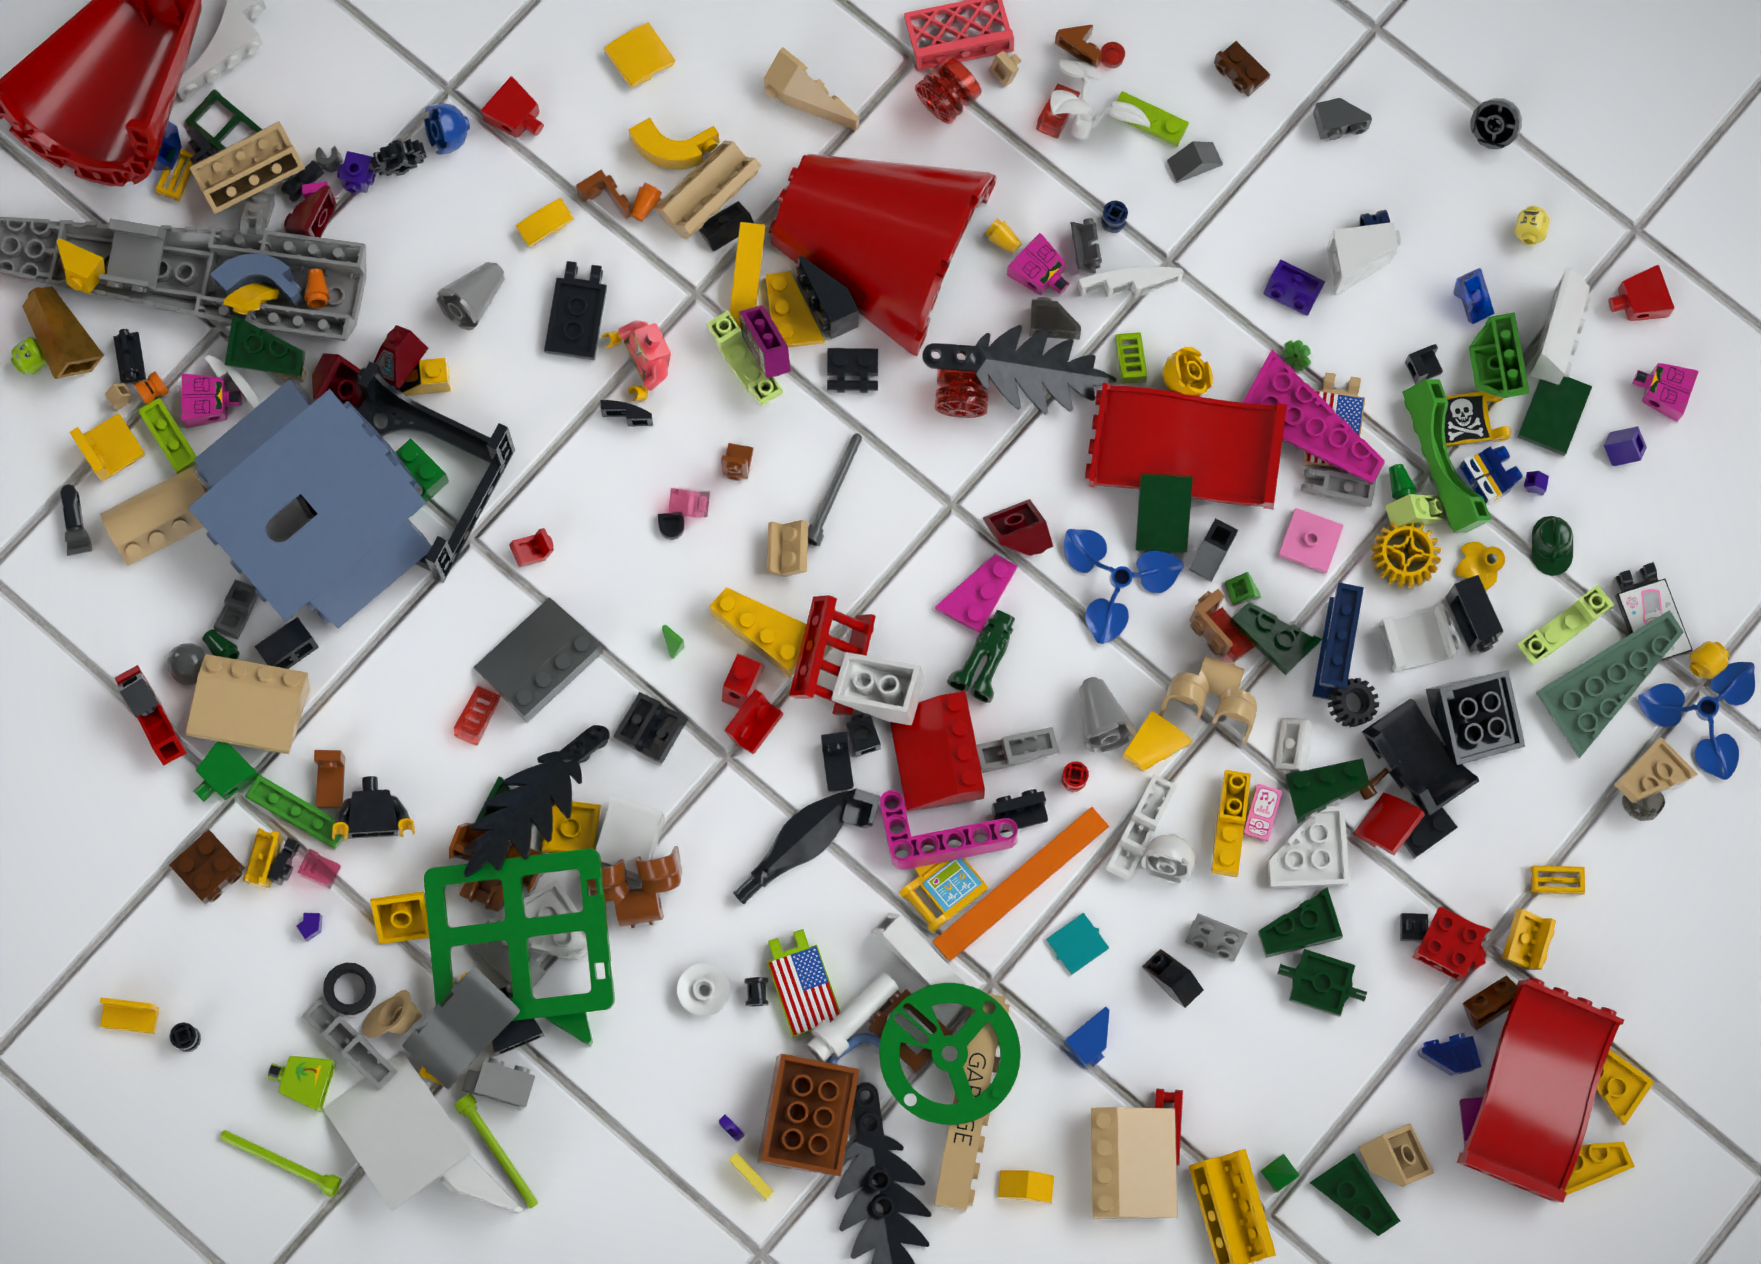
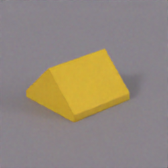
M424 891L370 899L379 945L429 938Z

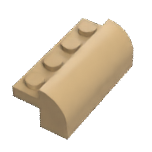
M280 121L189 166L214 214L305 169Z
M723 141L664 197L654 209L676 233L688 239L701 229L704 223L715 215L729 199L734 197L747 182L757 175V170L761 167V164L756 158L746 157L735 142Z
M192 466L100 513L102 522L126 565L129 566L203 528L204 526L188 507L204 495L206 489Z

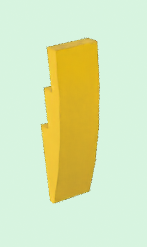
M740 222L730 314L740 329L739 311L757 307L766 225Z

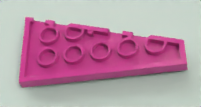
M1272 349L1242 403L1287 404L1283 441L1373 485L1385 464V460L1345 420L1343 421Z

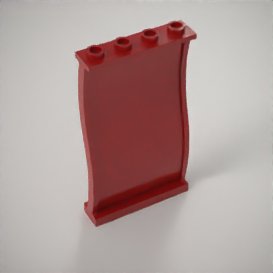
M1103 382L1102 390H1097L1095 405H1100L1098 415H1093L1092 430H1096L1095 439H1090L1088 454H1093L1091 464H1086L1085 479H1089L1090 487L1105 486L1139 490L1141 473L1193 476L1191 499L1235 505L1260 506L1263 509L1274 510L1287 404L1266 405L1232 402L1152 388L1108 385Z
M1529 977V979L1520 980L1517 983L1519 987L1499 1038L1477 1118L1463 1152L1459 1153L1456 1163L1549 1201L1564 1203L1567 1194L1565 1189L1582 1147L1603 1066L1620 1025H1623L1625 1019L1616 1016L1617 1012L1606 1007L1598 1009L1593 1007V1002L1582 997L1574 999L1569 997V992L1564 989L1553 987L1552 990L1544 986V981Z

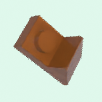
M1093 25L1064 28L1056 32V45L1077 59L1088 62L1096 68L1101 63L1102 52H1100V49L1095 44L1086 42L1092 35Z

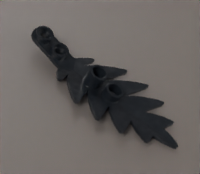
M1021 325L1003 333L990 346L991 335L986 333L975 346L931 343L925 347L922 353L923 362L929 368L975 372L977 379L985 390L990 388V378L998 391L1017 410L1021 408L1017 389L1018 384L1027 398L1045 415L1048 413L1043 386L1062 407L1071 412L1073 406L1068 385L1084 398L1094 401L1095 392L1093 386H1102L1103 382L1110 385L1117 381L1114 376L1093 368L1096 359L1095 355L1082 356L1068 362L1074 343L1073 339H1068L1055 345L1043 355L1049 334L1048 329L1036 333L1016 350L1022 331ZM932 352H937V353H939L940 358H938V359L933 358L932 355H931V353H932ZM957 354H963L965 356V360H959L957 358Z
M601 725L589 727L559 752L554 751L539 756L537 761L541 764L520 771L504 780V785L520 787L501 793L484 802L485 808L501 810L491 813L471 824L472 831L488 832L464 848L465 853L473 854L465 868V878L473 875L489 862L496 871H500L507 857L510 842L522 858L527 860L531 848L532 822L547 842L552 840V806L556 804L566 819L571 817L572 784L570 776L578 784L582 783V772L579 764L586 762L597 749L607 745L610 733L606 727Z
M861 1082L857 1084L853 1105L857 1139L850 1144L844 1155L845 1160L854 1156L856 1158L844 1173L834 1197L838 1200L859 1188L861 1189L847 1208L839 1230L843 1232L867 1219L854 1242L850 1254L852 1259H856L876 1248L871 1264H915L901 1243L929 1247L930 1243L917 1227L900 1213L931 1217L932 1214L919 1199L896 1182L924 1186L925 1181L907 1162L889 1151H902L904 1147L895 1139L884 1135L878 1090L869 1082ZM862 1091L869 1092L868 1099L862 1100L860 1098ZM871 1117L873 1119L871 1126L864 1125L865 1118Z

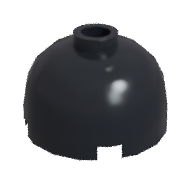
M1492 98L1484 101L1474 110L1470 119L1471 132L1478 139L1477 142L1488 149H1501L1510 145L1518 137L1522 128L1520 110L1513 102L1505 98Z

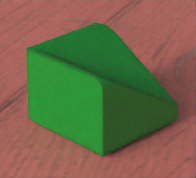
M1284 1154L1260 1171L1276 1193L1300 1176Z

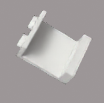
M1443 604L1437 605L1432 611L1393 619V616L1382 618L1379 628L1392 673L1450 660L1456 655V650L1459 649L1456 636L1451 634L1449 627L1451 626V617L1449 612L1444 610Z

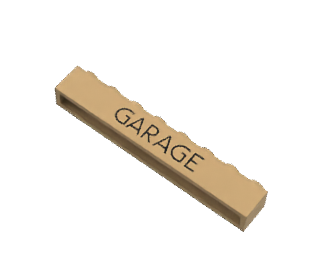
M989 994L1009 1013L1010 1005L1005 1004L1006 997ZM992 1002L984 1003V1012L992 1014L995 1011V1005ZM971 1009L969 1018L973 1015L975 1010ZM989 1022L968 1044V1058L963 1066L974 1098L989 1087L992 1072L997 1073L1000 1057L995 1056L999 1042ZM954 1095L953 1104H959L956 1095ZM990 1113L969 1123L949 1125L934 1206L965 1212L967 1205L973 1206L975 1190L971 1189L972 1179H978L980 1163H976L977 1152H983L985 1137L980 1136L982 1125H988Z

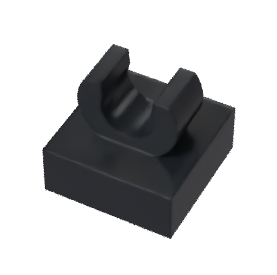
M1401 913L1400 941L1422 942L1428 930V914Z

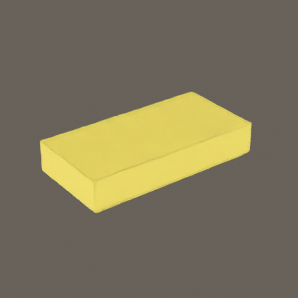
M735 1153L729 1159L730 1163L766 1201L773 1195V1190L738 1153Z

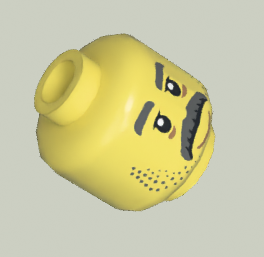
M1527 207L1518 214L1514 231L1515 235L1525 245L1532 246L1543 242L1547 237L1550 218L1545 210L1540 207Z

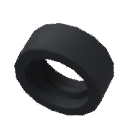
M345 962L335 966L328 972L324 980L323 993L326 1001L334 1010L344 1015H355L365 1011L372 1004L376 995V984L373 976L365 967L357 963ZM347 973L359 975L365 983V993L362 999L354 1004L340 1002L334 993V985L337 979Z

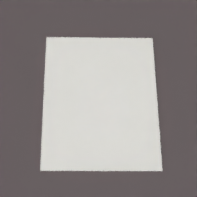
M400 1051L388 1060L397 1072L380 1090L376 1089L364 1078L323 1108L391 1211H394L472 1152L403 1051Z

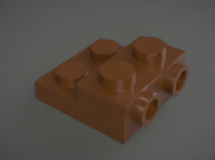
M209 829L169 864L205 905L209 901L212 903L217 900L223 893L222 889L229 883L234 884L243 875L242 871L245 869Z

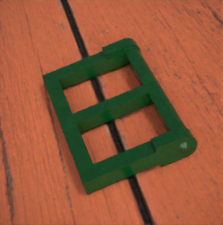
M216 89L212 90L185 120L187 125L191 128L195 126L204 138L219 151L226 148L221 142L241 121L255 133L262 130ZM218 101L235 116L213 137L196 122Z

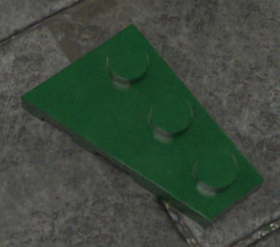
M235 315L232 316L225 359L226 366L302 377L305 351Z
M1363 758L1285 774L1297 824L1306 820V816L1316 811L1318 813L1323 811L1332 802L1338 799L1343 800L1369 786Z

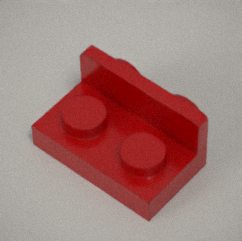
M754 689L724 731L736 745L751 754H755L782 718L783 712L771 705L763 693Z

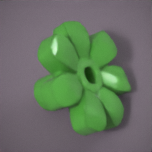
M1290 340L1284 344L1283 356L1289 358L1285 363L1291 368L1295 365L1297 371H1302L1311 364V360L1307 357L1311 354L1310 348L1307 345H1303L1302 341L1296 340L1293 343Z

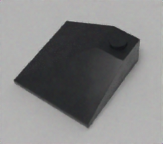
M1509 670L1426 689L1431 715L1454 765L1526 747Z

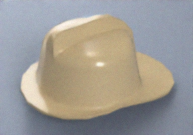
M401 990L373 1008L363 1022V1034L368 1038H375L385 1032L394 1034L406 1033L422 1017L421 1011L411 1002L410 992Z

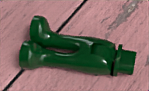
M996 610L994 617L989 618L988 624L977 637L964 666L948 677L947 683L952 688L967 692L983 656H987L985 665L974 682L970 693L974 698L982 702L991 703L994 697L991 685L992 678L1007 650L1015 618L1003 611Z

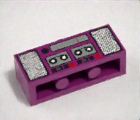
M764 305L739 311L742 337L765 377H776L791 372L788 346Z

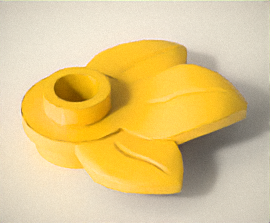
M1469 542L1461 546L1466 558L1462 559L1458 564L1455 574L1464 579L1479 575L1485 591L1490 589L1497 582V571L1501 570L1505 564L1503 551L1494 546L1486 547L1480 542ZM1489 555H1495L1497 561L1490 564L1487 562V558Z

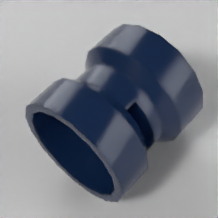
M1115 200L1108 202L1104 206L1101 224L1106 231L1117 233L1125 227L1128 216L1126 205Z
M1385 209L1377 211L1373 215L1369 213L1361 214L1359 222L1360 226L1390 223V218Z

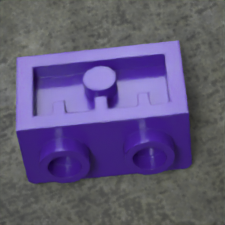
M1280 259L1263 294L1308 316L1326 281Z

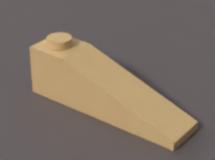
M782 47L764 76V91L774 100L777 98L786 105L856 131L859 128V117L840 98L835 95L829 96V92L824 86L825 84L820 79L813 80L806 72L808 68Z

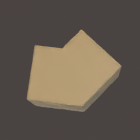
M124 383L113 384L105 393V396L115 411H118L130 403L128 400L132 397V394Z

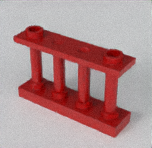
M830 595L813 596L789 696L796 699H809L817 695L835 703L832 714L852 715L853 708L832 701L833 691L817 684L820 670L838 677L841 669L840 666L823 660L825 647L828 645L844 653L848 652L867 656L876 616L866 614L856 615L855 618H852L835 610L837 598ZM832 620L852 628L849 643L829 635Z

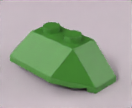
M1515 312L1489 317L1485 326L1469 346L1476 390L1501 398L1530 394Z

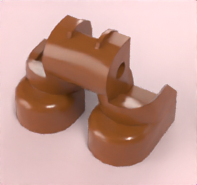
M472 823L458 825L449 846V859L459 858L469 862L473 854L465 853L464 848L488 831H472L470 827ZM512 844L506 859L522 857ZM530 848L529 856L543 854ZM544 873L523 877L522 885L527 888L528 894L536 889L538 881ZM500 879L464 883L459 894L471 903L476 900L485 904L486 910L491 909L499 912L504 907L503 887Z
M674 846L671 854L662 858L641 860V856L636 857L635 860L639 878L642 880V888L630 890L626 880L627 873L624 859H620L615 865L602 868L605 902L614 900L616 916L620 927L631 925V928H635L636 924L649 922L650 925H653L654 921L663 920L664 915L659 893L675 889L681 883L682 866L678 846ZM596 879L587 880L590 895H597Z

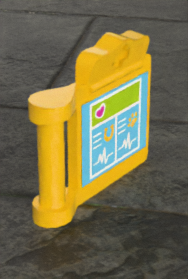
M935 849L926 851V853H931ZM961 858L914 868L918 877L898 893L903 899H908L927 922L929 931L934 933L953 916L986 892L988 886L967 860ZM919 886L942 913L940 917L936 918L915 893Z

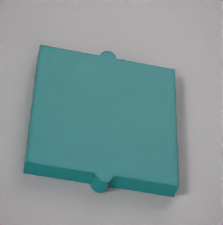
M1082 913L1046 939L1057 954L1056 959L1063 962L1071 975L1109 949V946L1098 933L1099 928L1093 926L1085 913Z

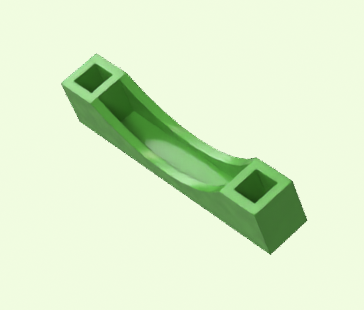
M1425 379L1404 390L1402 393L1405 399V407L1411 415L1413 429L1419 437L1422 445L1421 451L1427 459L1430 467V476L1437 486L1439 500L1445 508L1447 522L1453 533H1467L1492 521L1483 496L1473 491L1463 482L1449 458L1444 431L1448 400L1441 381L1438 379Z

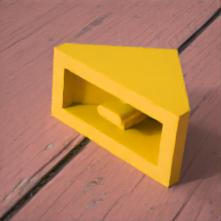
M1000 1170L998 1198L1052 1203L1054 1175L1029 1170Z

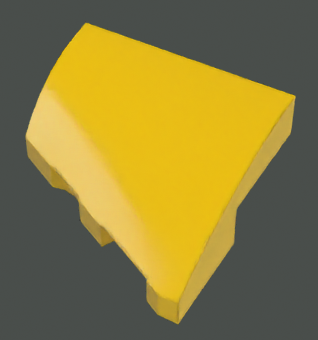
M1151 711L1125 750L1122 758L1141 770L1146 771L1159 761L1167 759L1184 747H1188L1193 740L1169 721Z

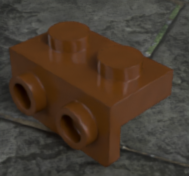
M1507 975L1462 1003L1470 1025L1476 1031L1510 1010L1518 986Z

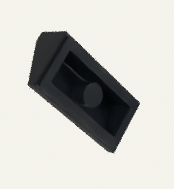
M737 201L708 219L698 231L709 247L716 251L739 236L740 222L754 223L748 210Z

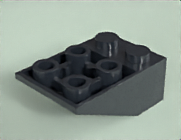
M799 256L798 267H796L798 276H796L800 288L807 290L809 296L807 301L813 312L817 310L820 318L818 323L822 332H828L830 338L833 339L858 328L859 310L848 288L803 256Z

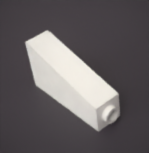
M888 913L871 930L926 986L940 983L966 984L901 915Z

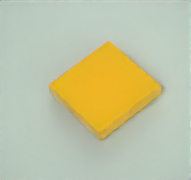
M572 801L571 817L569 819L565 818L556 804L552 806V840L547 842L543 837L542 852L556 853L588 848L596 849L601 812L600 804Z

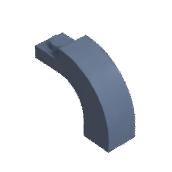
M240 255L227 260L210 274L216 285L227 296L245 285L260 282L279 289L295 307L304 301L299 293L302 289L293 280L294 275L291 269L282 261L268 255Z

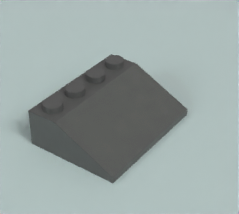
M549 597L475 665L474 669L528 723L603 653L601 644L580 623Z

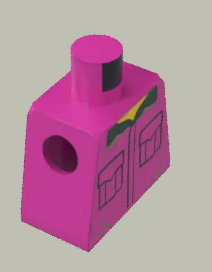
M1041 233L1007 267V275L1038 295H1042L1049 287L1061 295L1070 284L1060 276L1065 270V261Z
M1657 363L1651 374L1637 370L1632 384L1645 389L1642 398L1644 404L1678 422L1684 415L1699 371Z
M182 374V422L186 428L225 421L228 418L227 407L242 405L241 391H227V384L224 379Z

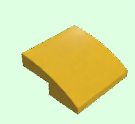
M649 22L623 34L604 48L606 54L631 88L651 80L653 74L672 67L676 61Z

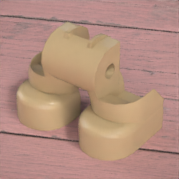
M1205 656L1198 675L1188 672L1179 673L1170 681L1159 713L1160 716H1163L1167 703L1172 698L1190 705L1195 703L1198 707L1196 717L1200 718L1207 694L1211 693L1220 696L1212 723L1216 724L1220 715L1225 714L1226 717L1248 724L1242 744L1246 745L1255 722L1257 703L1250 693L1239 689L1244 668L1235 666L1234 662L1229 664L1217 660L1218 657L1214 659Z

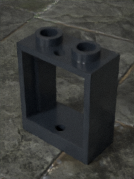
M1476 575L1455 583L1445 598L1470 653L1476 650L1479 653H1483L1494 647L1493 644L1499 641L1498 638L1504 631L1480 577Z

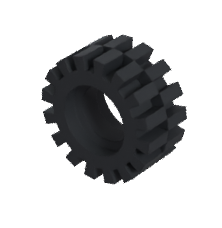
M1362 678L1348 679L1346 690L1332 688L1331 691L1333 693L1328 696V699L1332 700V702L1327 703L1328 708L1333 707V711L1330 714L1331 716L1337 715L1334 720L1337 723L1342 722V726L1356 727L1371 721L1373 719L1372 716L1378 712L1374 709L1379 707V702L1374 701V699L1379 698L1378 693L1373 695L1372 691L1375 688L1373 685L1367 687L1369 682L1366 680L1361 682ZM1349 693L1356 694L1360 700L1361 707L1358 712H1352L1347 706L1346 697Z

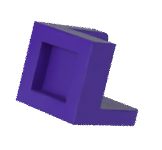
M1638 426L1610 432L1603 445L1612 466L1641 461L1647 449Z

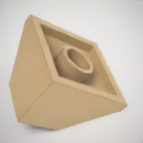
M1411 1124L1359 1146L1363 1161L1367 1164L1370 1172L1401 1187L1434 1173Z

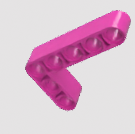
M888 790L880 798L881 814L891 862L900 870L1013 848L1018 841V826L1016 822L1009 818L911 836L902 795L898 791ZM889 802L899 804L895 809H888L886 807ZM895 826L904 828L899 834L891 832V829ZM1003 830H1009L1013 834L1005 838L999 833ZM978 835H983L987 838L982 843H978L973 839ZM952 840H957L961 843L956 848L949 847L947 844ZM926 845H931L935 850L931 853H925L922 851V848ZM905 850L909 855L905 858H899L896 856V853Z

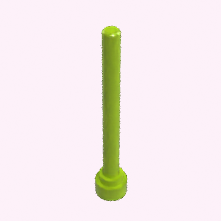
M472 1093L467 1094L453 1106L459 1114L462 1113L464 1117L467 1116L527 1206L532 1209L538 1204L537 1199L476 1111L478 1109L476 1099Z
M227 1130L222 1131L220 1135V1140L318 1185V1189L322 1190V1194L333 1198L340 1188L342 1178L334 1174H330V1176L325 1174L323 1176Z

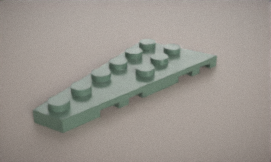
M1670 610L1536 692L1578 758L1585 753L1684 633Z

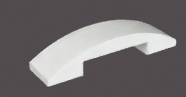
M210 355L205 357L209 367L218 378L224 379L225 383L231 380L234 382L252 409H255L260 404L250 385L235 369L226 366L225 362Z

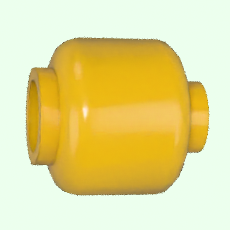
M1706 641L1690 653L1689 660L1691 665L1689 668L1698 678L1702 676L1708 680L1713 679L1728 667L1729 653L1719 642Z

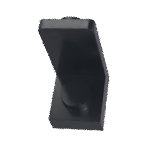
M847 731L821 735L828 791L835 792L853 789L854 783Z

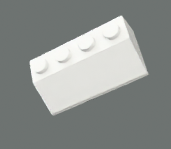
M1566 267L1554 290L1530 372V376L1558 385L1563 377H1568L1573 363L1569 362L1570 355H1575L1579 341L1575 340L1576 334L1581 333L1585 323V319L1581 318L1583 311L1587 312L1591 302V297H1588L1590 286L1570 267Z

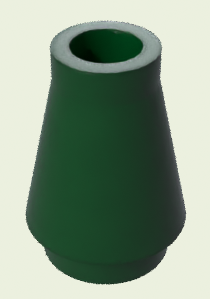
M213 629L204 634L202 641L207 645L212 655L238 659L240 652L237 650V645L219 635Z

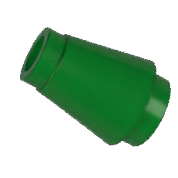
M1396 464L1389 468L1392 498L1398 500L1409 494L1416 495L1417 489L1404 465Z

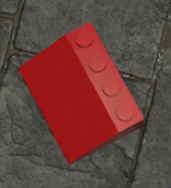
M966 691L939 695L918 702L912 726L890 722L906 812L984 799L985 787Z

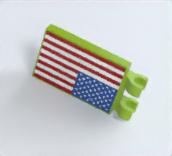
M804 929L793 932L798 946L796 948L783 952L779 938L768 941L774 959L768 961L767 965L792 1038L810 1033L823 1020L831 1022L841 1013L818 946L816 944L809 947Z

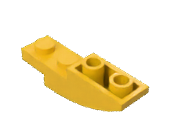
M1231 770L1224 771L1212 852V874L1237 877L1239 874L1251 778L1250 773Z

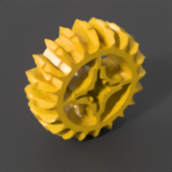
M1392 522L1389 524V529L1383 527L1380 531L1381 535H1376L1374 541L1377 544H1373L1371 550L1375 552L1371 556V560L1378 562L1375 564L1374 570H1383L1380 574L1381 579L1385 578L1386 575L1390 577L1388 580L1389 585L1395 580L1398 581V588H1402L1404 582H1406L1407 587L1411 589L1414 586V582L1418 586H1422L1424 583L1423 579L1429 581L1432 578L1431 573L1437 572L1436 564L1441 562V558L1436 555L1440 554L1441 548L1433 547L1438 543V538L1430 539L1429 537L1433 532L1432 530H1428L1426 533L1423 532L1424 524H1420L1418 528L1414 527L1415 523H1411L1410 526L1402 525V527H1398ZM1405 537L1403 544L1387 545L1394 538ZM1414 540H1416L1423 547L1424 550L1418 549L1414 544ZM1406 546H1407V550H1406V551H1408L1407 554H1408L1409 558H1408L1407 561L1405 562V557H1404L1405 554L1403 553V550H1404V549L1406 548ZM1387 555L1390 559H1393L1397 562L1398 569L1390 563ZM1425 563L1421 569L1407 572L1410 564Z

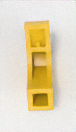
M650 117L628 129L630 140L637 151L649 162L667 169L680 170L698 166L703 161L702 153L714 150L717 144L720 143L719 133L714 125L694 137L682 141L671 140L663 136Z

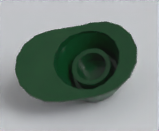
M1543 517L1533 526V563L1543 574L1550 576L1561 575L1572 564V529L1560 517Z

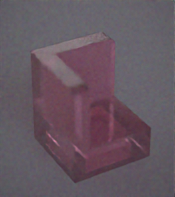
M684 487L671 488L668 512L689 517H707L710 491Z
M308 849L297 873L307 880L331 889L341 866L334 861L322 857L318 852Z

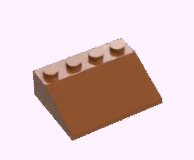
M782 1053L776 1056L757 1163L841 1176L860 1069Z

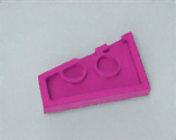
M994 554L936 605L935 610L980 634L1018 566Z

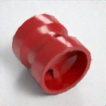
M1073 761L1068 763L1064 767L1061 776L1064 788L1071 792L1082 790L1086 786L1089 771L1081 762Z

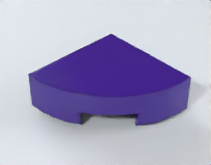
M726 1114L719 1119V1125L736 1142H739L745 1136Z

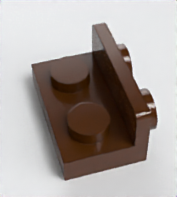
M1237 41L1225 51H1219L1214 60L1217 71L1223 76L1226 75L1232 81L1235 89L1240 93L1244 92L1248 97L1270 79L1271 74Z

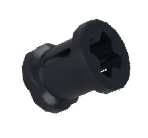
M745 978L744 983L747 984L748 999L745 1001V1005L748 1007L768 1006V1000H766V983H768V978Z

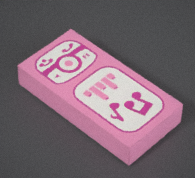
M1257 783L1243 835L1266 842L1269 841L1283 791Z

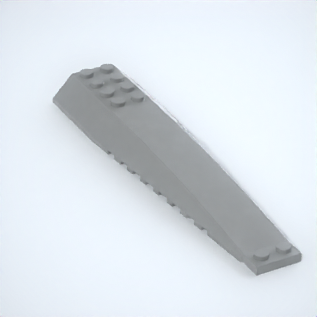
M0 217V273L72 289L66 283L58 256L56 241L60 238L103 257L105 273L107 274L114 231L108 228L109 224H98L93 221L79 223L73 222V220H60L59 222L50 221L49 219ZM161 225V228L167 232L156 291L147 289L146 293L132 291L131 286L122 285V289L107 287V282L100 280L91 292L96 295L231 324L232 316L235 315L262 330L347 341L357 326L366 282V244L267 230L264 231L263 235H257L256 230H249L247 235H241L240 229L223 230L222 228L210 227L209 229H197L190 226L176 228L171 227V225ZM245 254H264L282 261L291 269L294 275L293 280L302 289L299 293L303 300L308 271L311 269H321L330 299L327 306L323 308H311L305 300L295 307L279 291L278 298L261 303L260 310L249 311L248 314H239L233 311V307L223 304L227 295L216 285L210 274L221 264L234 257Z

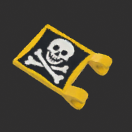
M1482 391L1446 396L1448 400L1444 428L1446 447L1509 439L1511 435L1509 426L1491 429L1487 402H1500L1503 398Z

